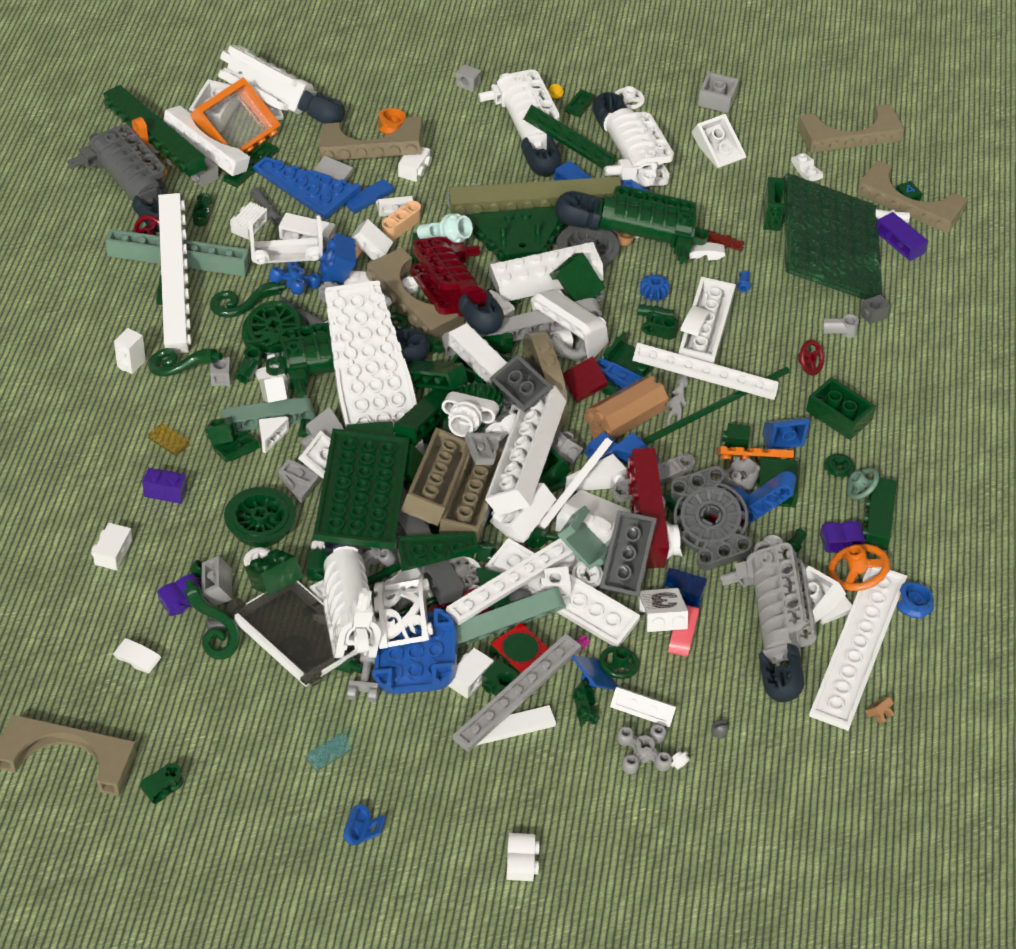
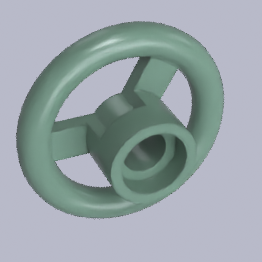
M866 468L854 472L849 479L848 496L853 500L867 497L879 482L878 471L874 468ZM866 474H873V480H868ZM868 487L864 492L858 494L862 489Z

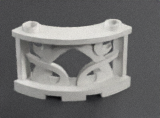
M424 574L419 575L417 580L385 585L384 581L375 583L374 592L376 597H374L375 613H379L377 624L381 631L380 649L431 639L430 635H433V627L431 622L428 623L426 603L427 591L430 590L429 580L424 578ZM401 597H404L414 604L401 619L397 611L387 608L394 606ZM394 617L393 621H388L389 618ZM420 625L422 635L409 638L405 630L407 626H409L411 632L416 633L414 626ZM401 632L405 638L400 640L389 641L390 639L399 635Z

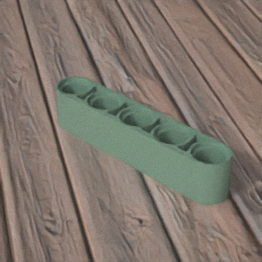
M304 397L302 399L294 398L269 403L229 407L223 409L220 416L221 418L232 416L236 431L241 432L259 429V419L286 416L289 425L300 423L301 419L313 420L315 414L311 399Z

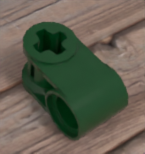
M649 312L647 314V320L642 325V331L645 334L666 340H672L676 337L678 321L675 317L657 312Z
M169 763L157 772L144 778L140 783V788L153 804L159 803L165 797L181 788L183 784L181 769L177 764Z

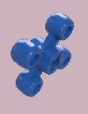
M288 262L285 272L280 267H272L269 273V279L272 282L279 283L282 280H286V286L290 288L292 293L297 295L304 293L306 284L309 288L318 289L322 281V277L316 273L304 276L305 270L300 268V264L297 262Z

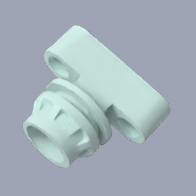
M451 213L446 214L441 222L419 225L417 235L420 239L443 236L450 239L452 243H460L471 236L473 226L467 216Z

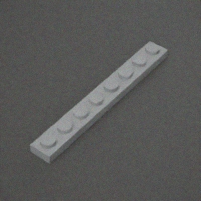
M564 634L453 734V740L469 752L564 666L573 655H576L581 650V645L567 634Z

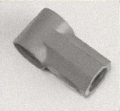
M846 314L843 318L822 319V334L841 333L844 337L852 338L857 334L859 319L853 314Z

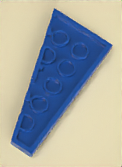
M264 157L253 166L255 172L325 220L361 190L360 184L355 183L352 185L347 183L346 180L332 179L329 175L309 169L305 171L299 169V166L285 165L284 162L269 157Z

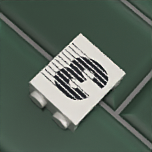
M678 588L640 591L638 609L639 612H646L647 632L688 629V610Z

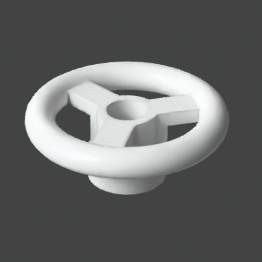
M627 86L615 92L618 95L622 93L625 104L638 102L634 105H626L628 109H638L645 102L642 92L634 87Z

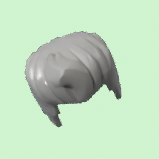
M736 457L728 470L725 471L724 484L729 487H738L747 492L755 486L759 477L760 466L749 458L740 460V457Z

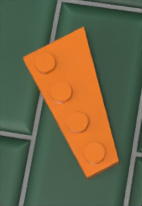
M720 446L716 448V455L721 456L720 459L732 460V456H739L740 460L751 459V457H758V461L760 457L786 460L794 458V450L745 449L743 447L727 448L726 446Z

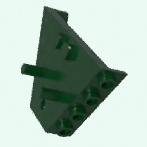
M555 206L465 214L472 222V233L476 236L477 240L481 241L488 251L495 254L500 262L549 252L551 245L555 244L557 235L562 232L564 225L556 215Z

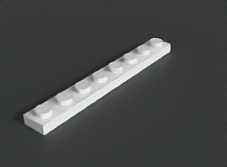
M637 343L632 360L775 400L779 384L777 381Z
M559 538L447 606L446 612L460 625L542 575L544 569L555 567L573 556L574 553Z

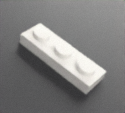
M619 686L615 689L610 705L612 708L667 727L671 726L677 707Z

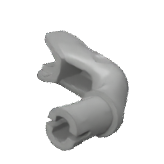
M555 334L549 336L554 350L559 357L578 361L587 356L585 342L580 337H578L580 340L575 349H572L567 344L562 343Z

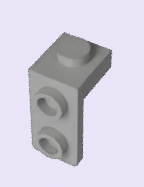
M556 430L551 447L562 458L573 464L583 448L567 438L561 431Z

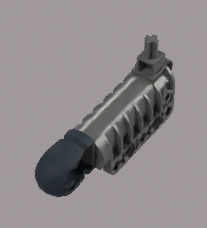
M120 125L102 133H93L89 137V146L79 149L80 156L67 161L70 169L83 164L87 169L98 166L99 169L104 167L133 201L132 207L140 217L153 215L159 219L158 195L167 194L166 184L160 179L165 175V166L128 125ZM145 220L144 223L149 226L151 220ZM158 225L154 229L156 232H160Z

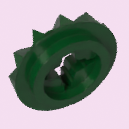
M832 454L825 459L824 470L828 472V475H834V478L840 477L843 480L845 477H850L854 472V463L845 455Z

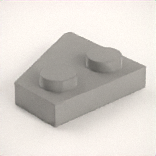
M466 433L465 441L475 465L494 464L501 433Z
M290 459L278 471L279 478L300 503L305 500L321 480V477L313 470Z

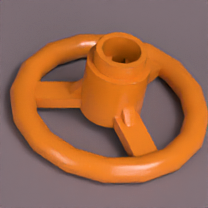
M855 544L843 548L833 556L829 562L827 573L830 578L839 582L844 590L863 591L876 586L884 580L890 569V560L887 553L878 546ZM865 552L874 553L880 559H867ZM841 559L847 561L850 571L846 581L838 578L835 572L836 565ZM882 567L878 575L871 580L855 583L858 574L866 572L868 568Z

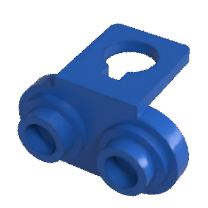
M358 804L353 806L344 828V840L350 845H358L379 836L386 817L382 815L370 820L371 814L365 805ZM378 823L376 830L371 832L370 830Z

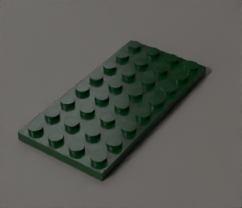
M332 429L313 541L394 550L410 437Z

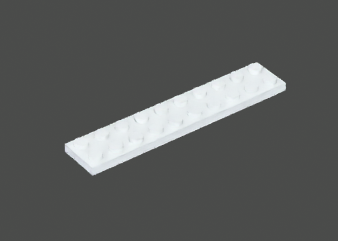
M882 567L868 568L862 582L871 580L878 575ZM889 570L882 582L872 588L858 591L811 708L810 717L849 731L901 594L899 590L902 584L906 582L907 575Z

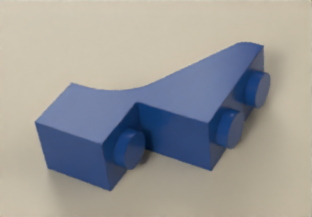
M603 432L588 443L584 454L591 458L602 442L609 438L612 444L599 460L614 454L618 460L628 463V457H631L632 449L648 447L633 432L618 444L615 443L612 437Z

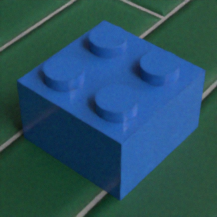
M335 233L332 239L328 240L323 255L319 259L321 262L320 273L322 281L336 282L339 286L343 285L356 265L355 239Z

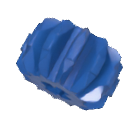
M651 273L650 276L645 275V278L640 282V294L644 296V299H650V302L652 300L656 302L664 300L669 294V281L666 280L665 276L660 277L659 274L654 275Z

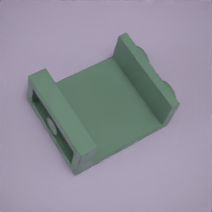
M583 506L570 516L558 536L590 570L594 566L600 567L606 561L605 557L608 554L611 539L603 544L583 521L590 510Z

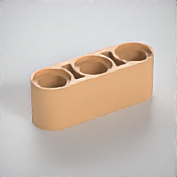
M409 201L382 221V232L393 241L419 223L421 219L420 203Z

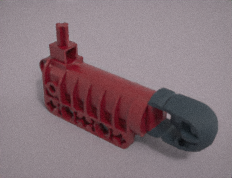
M443 236L414 240L412 250L420 263L411 266L410 274L430 303L434 305L436 311L443 315L457 313L458 316L464 317L471 328L480 334L488 335L498 331L504 320L501 306L489 291H483L463 264L467 263V257L479 256L481 254L479 245L465 247L462 242L452 243L450 239Z

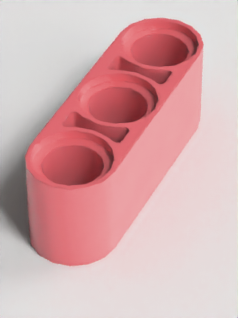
M686 605L688 610V629L673 630L668 653L688 657L700 608Z

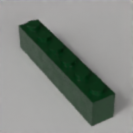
M457 388L454 390L432 389L394 424L395 436L410 437L409 444L416 446L446 417V413L442 409V403L447 394L456 392Z

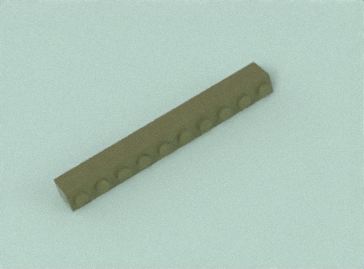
M620 177L449 187V204L451 213H458L460 215L465 213L556 206L560 195L568 191L581 192L591 195L592 198L596 196L604 199L605 195L613 196L615 187L621 186Z

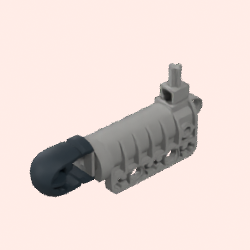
M760 541L754 546V552L746 558V561L735 564L736 571L720 576L723 586L740 582L743 587L754 584L764 651L759 653L763 685L766 693L773 700L780 703L789 702L796 699L804 687L800 648L813 644L817 639L807 572L802 560L796 558V552L791 544L785 542L771 546L767 541ZM785 549L788 550V551L786 552V555H787V558H788V559H785V557L783 556V553H784V550H785ZM804 628H807V631L810 633L807 639L804 638L806 636ZM789 660V666L786 667L785 664L776 666V671H774L772 664Z

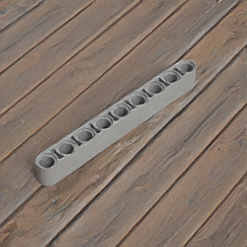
M595 298L575 301V303L595 316L602 317ZM537 310L504 318L501 328L493 334H477L480 337L512 333L513 341L523 339L524 334L528 332L545 330L549 333L566 328ZM446 332L441 338L447 355L454 356L456 352L448 345L449 332Z

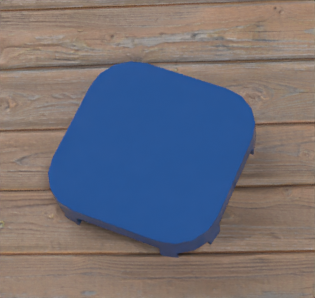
M434 608V612L427 613L428 623L431 622L433 627V635H430V640L382 649L378 646L375 668L372 670V674L381 690L388 694L436 691L451 684L457 671L458 631L453 618L449 614L443 612L442 609ZM394 617L389 618L388 621H393ZM420 625L414 626L416 633L411 632L409 626H407L405 630L409 638L422 635ZM401 632L399 635L390 639L389 641L400 640L405 638Z

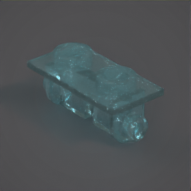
M339 733L336 737L315 750H311L304 757L317 772L352 749L346 743L348 741L347 736L344 733Z

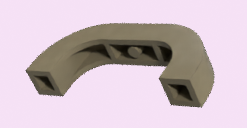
M545 330L525 333L522 343L525 357L529 360H535L539 374L552 386L555 385L567 401L564 377L548 333ZM568 402L565 404L558 426L567 425Z

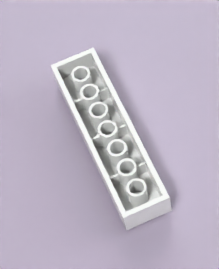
M555 385L551 391L526 412L518 409L485 498L497 515L525 509L531 505L567 402Z

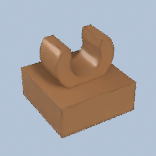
M890 697L882 698L867 708L865 712L869 718L876 716L879 723L886 722L884 713L887 718L894 715L893 711L889 708L894 703Z

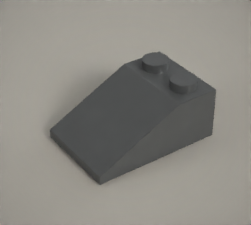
M518 354L490 377L492 384L501 391L503 397L523 412L529 410L553 389V386Z

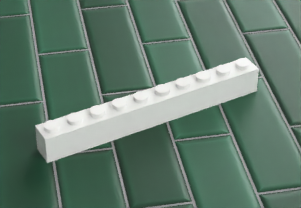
M180 193L158 195L164 346L165 348L175 349L177 353L189 352L188 345H192L191 334H188V330H191L190 319H187V314H190L189 303L186 304V299H189V289L186 288V284H189L188 273H185V269H188L187 258H184V255L187 254V244H184V240H187L186 229H183V225H186L185 214L182 215V211H185V201L181 200Z

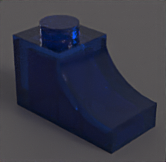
M669 567L665 586L678 588L685 605L699 608L705 592L707 579Z

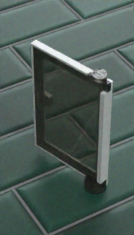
M299 581L271 595L262 593L247 603L240 598H235L226 607L225 612L233 618L236 624L305 687L309 684L312 686L318 685L323 675L341 665L348 658L358 654L355 652L354 645H347L343 658L333 657L324 603Z

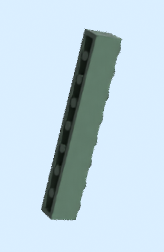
M116 229L109 230L105 240L107 256L161 264L160 236ZM184 240V244H187V254L184 255V258H187L188 268L246 276L249 267L248 249Z

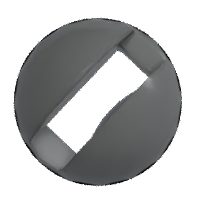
M716 720L711 728L712 735L716 738L726 737L729 729L728 724L724 720Z

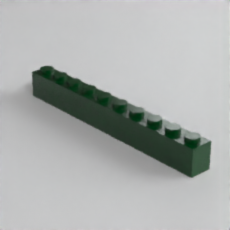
M121 85L103 93L105 98L103 102L106 108L111 109L114 115H118L122 122H126L132 130L133 119L138 117L144 119L147 125L149 144L153 145L156 151H160L164 158H168L172 165H176L182 173L184 172L191 177L207 168L204 156L198 149Z

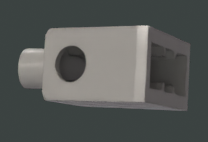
M329 407L307 423L306 432L308 436L302 438L300 442L304 449H306L320 431L331 438L333 428H344Z

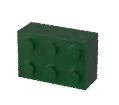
M830 377L809 396L806 411L851 440L872 421L876 405L833 377Z

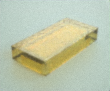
M159 424L148 434V439L176 457L190 446L187 439L163 424Z

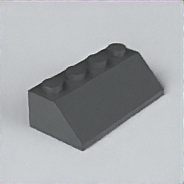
M618 510L600 583L602 591L639 597L657 518Z

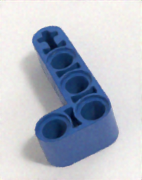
M788 471L782 472L750 494L738 487H731L741 495L747 506L748 523L757 520L790 498L794 493L796 476Z

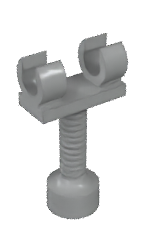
M361 653L360 662L363 664L361 680H349L347 700H356V693L358 691L368 692V702H376L378 683L369 682L371 665L375 664V658H367L366 655Z

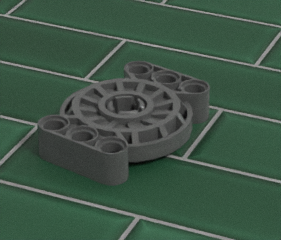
M712 466L676 478L670 485L671 497L677 501L674 509V525H681L682 533L679 529L680 540L688 548L698 552L697 566L704 571L747 558L752 551V541L748 536H745L748 527L747 506L736 490L724 484L725 472L719 466ZM713 475H718L721 478L719 480H713L711 477ZM700 481L702 485L695 486L693 482ZM677 487H682L684 490L682 492H676L674 489ZM679 508H680V509H681V515L677 516V512H678V510H679ZM708 514H713L718 519L713 525L712 522L706 521L704 517ZM745 519V524L742 528L741 521ZM740 544H745L748 546V548L745 550H741L738 548V546ZM726 550L729 552V555L722 556L719 552ZM707 556L711 560L709 562H703L701 561V558Z

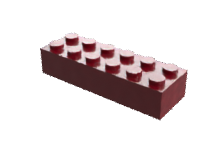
M656 448L632 449L631 457H628V467H626V479H630L628 495H632L630 511H634V514L657 518L646 569L665 568L669 542Z

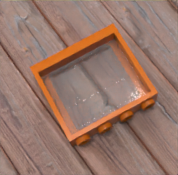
M244 77L197 107L190 115L207 136L222 144L238 148L247 154L255 148L254 145L258 144L259 146L266 141V137L269 136L271 138L277 134V129L281 125Z

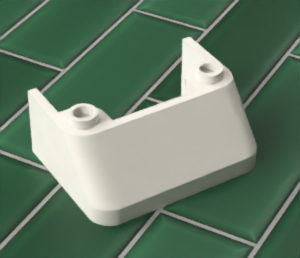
M320 215L317 216V238L254 242L252 220H249L251 259L254 263L317 261L323 255Z
M552 289L540 292L531 298L533 311H541L584 340L587 359L592 356L595 358L609 343L605 320L587 311L566 297L560 290Z

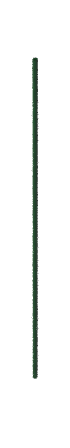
M784 367L764 378L775 381L788 374L789 369ZM739 390L642 440L645 445H648L749 393ZM566 478L547 488L553 493L565 487ZM493 516L487 519L485 527L492 524L490 520ZM400 562L367 578L368 585L401 570ZM316 603L312 608L319 607L321 604ZM310 607L302 610L305 618L316 612Z

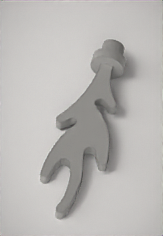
M681 375L678 378L677 384L679 387L672 391V395L677 396L671 398L666 404L667 409L665 411L669 408L672 409L668 415L666 426L670 425L673 415L677 416V421L681 419V404L683 407H686L683 393L684 387L688 385V376Z

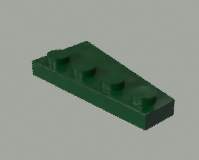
M475 532L396 536L395 541L402 572L476 553L479 548Z

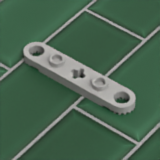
M684 453L658 464L660 484L662 485L691 472L695 468V458L693 455ZM688 461L690 462V465L688 464V466H685V464L683 465L681 462ZM624 479V481L616 483V485L614 484L611 493L614 500L624 502L632 498V495H628L630 479ZM624 490L626 493L620 495L616 491Z

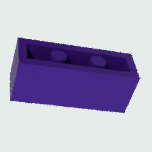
M894 212L878 219L875 232L909 261L925 254L928 240Z

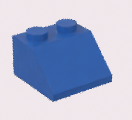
M797 417L765 422L762 436L767 448L779 450L804 446L810 423L809 418Z

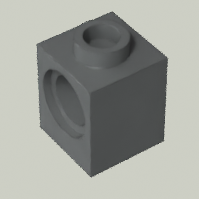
M880 294L863 300L860 314L869 324L887 319L890 305Z

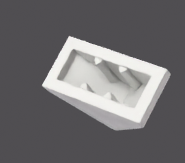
M286 416L259 419L262 452L265 454L289 431V421Z

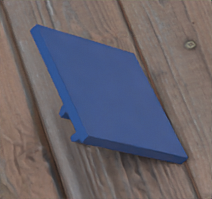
M575 655L571 657L584 673L581 681L584 680L586 682L589 680L587 685H590L591 688L615 690L618 686L613 678L602 670L598 659Z

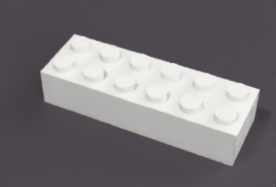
M590 242L490 264L492 282L496 292L503 300L512 301L534 296L537 293L552 289H564L559 280H552L549 274L574 253H584L601 281L603 280V263L594 243Z
M701 277L693 306L709 310V317L704 322L703 329L698 336L684 332L679 348L680 355L715 364L733 302L736 284Z

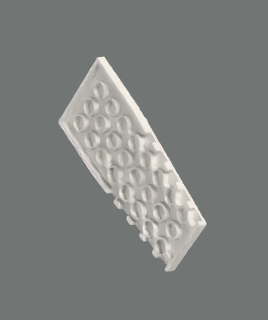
M380 281L325 288V298L337 394L345 430L346 424L392 421L394 428V424L413 408L417 402L405 358L403 359L402 349L396 337V330L392 325L391 315L385 303L386 299L380 288Z

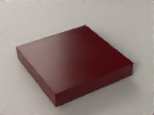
M594 356L562 373L577 403L609 385Z

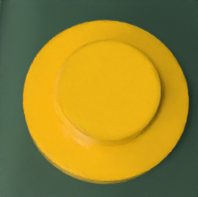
M552 84L548 88L551 98L558 99L563 96L562 86Z

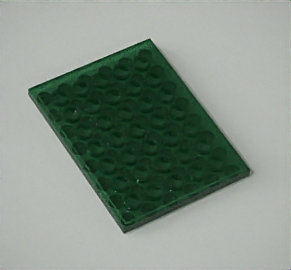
M786 173L783 177L785 272L863 300L880 294L883 296L879 230L876 226L878 217H876L875 211L877 205Z

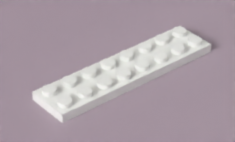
M508 538L485 568L503 573L535 553ZM544 573L521 588L529 590L532 595L546 591L541 586V577H544ZM569 574L571 594L562 595L566 607L557 611V613L610 645L620 646L640 621V615Z

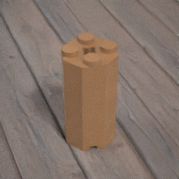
M645 376L589 407L587 413L584 414V418L591 428L592 437L595 439L605 432L608 436L616 439L667 409L665 403L668 402L669 398L663 385L660 382H654L653 380L656 379L654 376Z

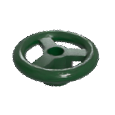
M611 646L600 654V667L613 678L627 679L634 676L639 670L638 657L626 647ZM613 652L612 663L606 665V656ZM629 657L632 659L633 663L628 662ZM623 667L630 670L625 673L613 671L616 668Z

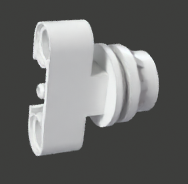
M458 392L448 393L442 403L443 411L449 414L448 422L451 432L460 437H465L466 433H474L481 423H492L499 412L498 404L492 400Z

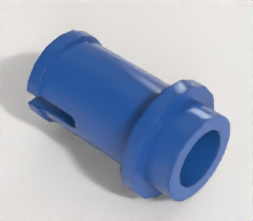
M748 271L739 273L737 288L743 293L751 288L749 282L750 273Z

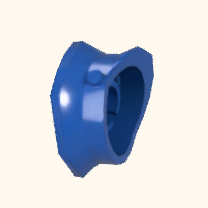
M918 582L902 584L899 590L901 594L896 605L901 613L912 618L921 619L933 611L934 600L929 588Z

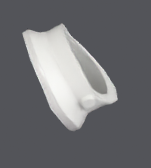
M666 521L669 542L667 559L673 555L683 557L680 549L678 525H671Z

